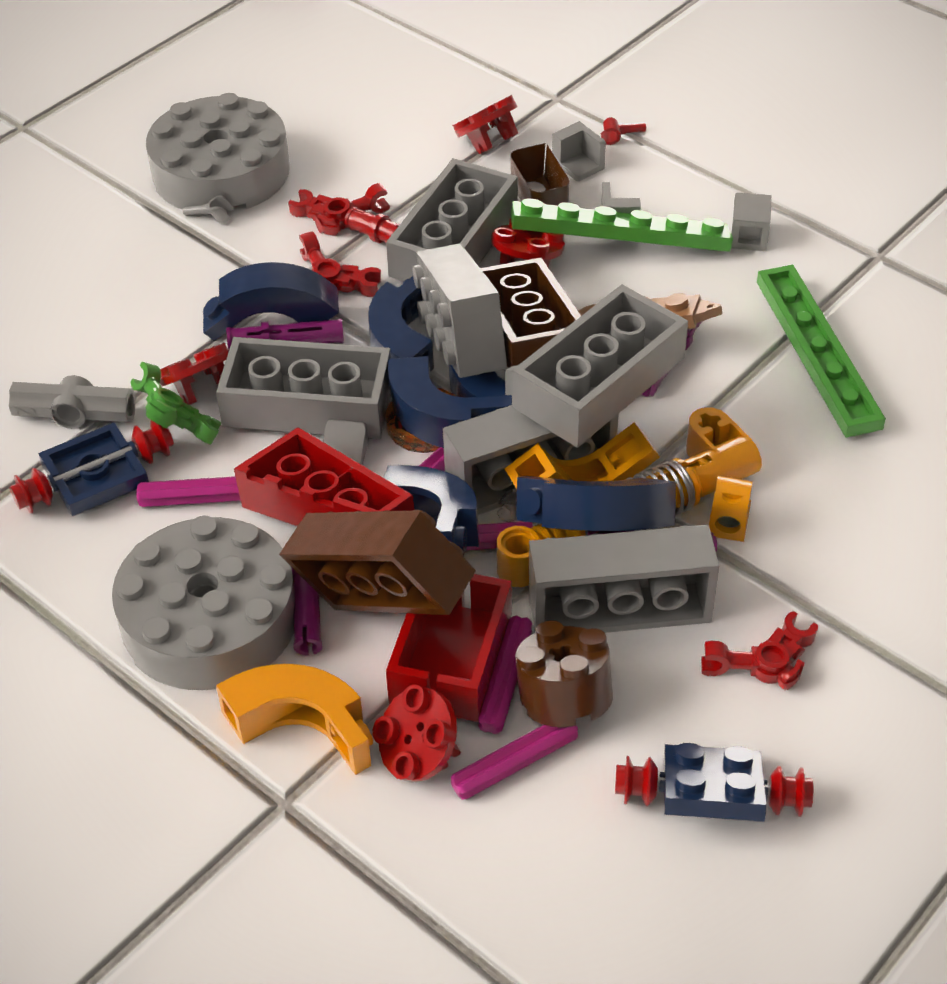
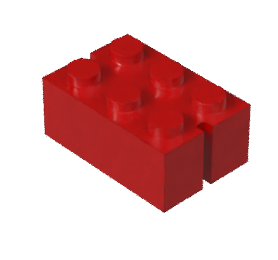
M474 574L470 580L471 608L464 607L463 592L450 615L406 613L386 668L389 704L408 686L417 684L440 691L451 702L456 718L479 722L478 717L508 621L512 616V581Z

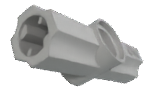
M71 375L63 378L60 384L12 382L9 390L8 406L13 416L52 418L58 425L73 429L81 427L85 420L132 422L135 416L136 396L132 388L93 386L87 379Z

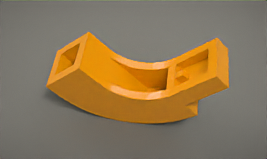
M633 422L601 448L582 458L560 460L552 457L537 443L504 469L516 489L517 477L522 476L574 481L626 480L629 477L633 478L634 475L639 474L659 459L660 456L642 430Z
M273 664L241 672L216 685L221 711L243 744L280 726L304 725L325 734L355 775L372 766L369 746L373 745V738L368 727L363 722L361 697L337 676L306 665Z

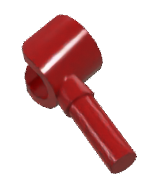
M609 117L604 120V131L600 134L605 140L606 145H614L620 141L621 134L645 132L646 124H619L615 118Z

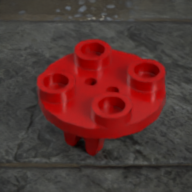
M510 95L452 126L458 138L467 134L478 154H481L492 148L487 133L490 130L488 123L491 128L496 126L504 140L518 134L510 112L518 106L513 96Z
M511 218L509 219V224L495 228L491 235L493 247L501 252L500 265L509 262L513 263L515 258L524 260L542 258L549 268L550 260L561 256L565 247L564 234L512 229Z
M225 343L194 354L193 356L196 361L194 363H191L188 358L161 368L160 385L163 387L174 383L184 403L188 405L196 403L197 400L190 385L195 382L193 374L204 370L206 375L212 374L218 386L224 368L223 361L227 359L229 349H227Z
M417 684L408 686L402 693L396 696L384 712V715L375 721L372 729L373 738L379 744V751L384 766L393 776L400 780L408 782L428 780L449 766L447 761L450 757H457L461 754L460 749L455 744L457 738V719L451 702L440 691Z

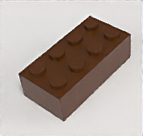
M542 258L480 268L499 292L507 369L522 363L581 317Z
M421 510L306 513L279 553L334 610L450 615L476 572L463 557L464 552L455 543L448 541L436 528V521L429 514Z

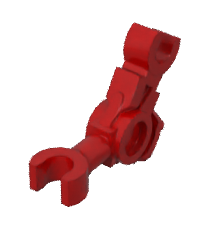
M382 183L371 185L365 192V196L353 201L342 197L330 198L321 194L314 197L311 191L300 189L298 191L300 202L294 200L288 202L290 213L293 216H307L313 219L320 233L323 232L332 236L337 235L341 229L346 228L345 216L348 210L353 209V207L360 208L363 211L372 209L375 213H384L390 209V205L385 198L378 199L388 194Z
M313 231L299 235V239L304 248L300 249V254L304 261H310L312 271L334 284L338 291L349 293L356 290L366 297H374L378 291V283H381V269L368 267L359 270V266L343 264L340 266L333 259H325L317 236Z
M792 611L786 615L782 629L777 627L769 639L759 644V646H752L750 652L732 651L723 642L706 641L704 644L705 656H701V672L706 676H718L726 673L729 669L750 670V675L755 676L761 682L768 684L778 683L784 691L789 690L800 680L805 662L798 658L805 652L803 647H808L814 642L818 624L813 622L807 630H799L794 627L798 613ZM797 660L795 666L792 667L791 664Z

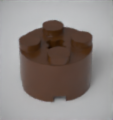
M544 621L536 626V633L527 637L518 646L515 659L521 705H524L527 709V715L533 721L551 727L576 726V718L590 715L592 721L602 716L610 708L613 701L610 651L604 631L596 628L586 629L576 626H563L558 621Z

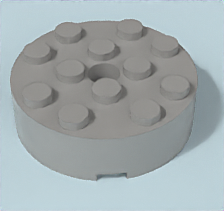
M224 93L220 96L175 103L170 107L169 111L152 124L146 137V150L156 191L169 204L182 210L183 207L208 204L211 199L218 195L225 197L232 206L245 204L248 209L273 196L284 185L289 175L290 164L286 130L281 117L268 107L265 102L238 97L235 93Z
M206 515L167 526L135 545L119 567L112 588V603L123 644L134 659L135 665L146 675L160 683L187 690L216 689L217 684L241 672L271 665L283 653L294 634V580L291 566L279 555L283 549L281 545L270 534L251 523Z

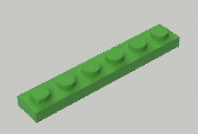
M524 199L522 202L512 201L510 214L512 229L727 252H730L733 241L728 224L715 218H705L703 221L689 220L687 217L678 214L658 217L652 216L651 213L635 210L631 214L621 213L604 206L596 207L593 210L580 208L573 203H560L558 206L546 205L536 199Z
M794 265L758 271L756 283L845 438L883 430L886 420L885 416Z

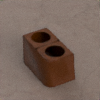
M546 143L516 149L511 152V175L518 176V197L521 202L524 199H536L546 205L558 206L560 203H569V178L548 145L545 158ZM538 182L545 187V191H533L527 183Z

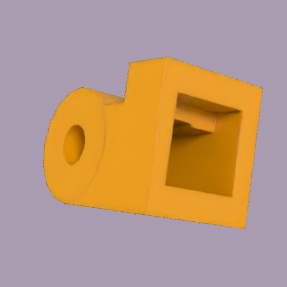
M718 476L709 519L710 532H713L714 536L744 542L751 506L750 497L753 481ZM724 516L732 517L740 525L737 527H725L717 519Z

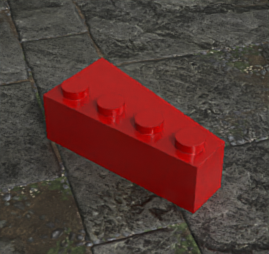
M299 427L234 468L243 508L295 526L300 524L306 513L415 510L412 494Z

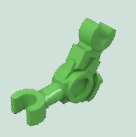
M141 362L140 367L144 373L142 381L132 378L130 383L133 390L148 394L146 398L148 403L145 407L146 416L164 428L173 424L181 429L185 428L201 441L211 445L219 432L218 429L221 426V422L211 416L202 415L199 413L200 410L184 403L183 399L175 392L162 388L159 384L161 380L160 368L157 365Z

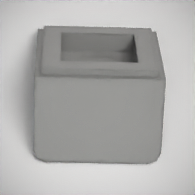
M329 419L326 423L323 442L363 465L368 447L367 425L363 422Z

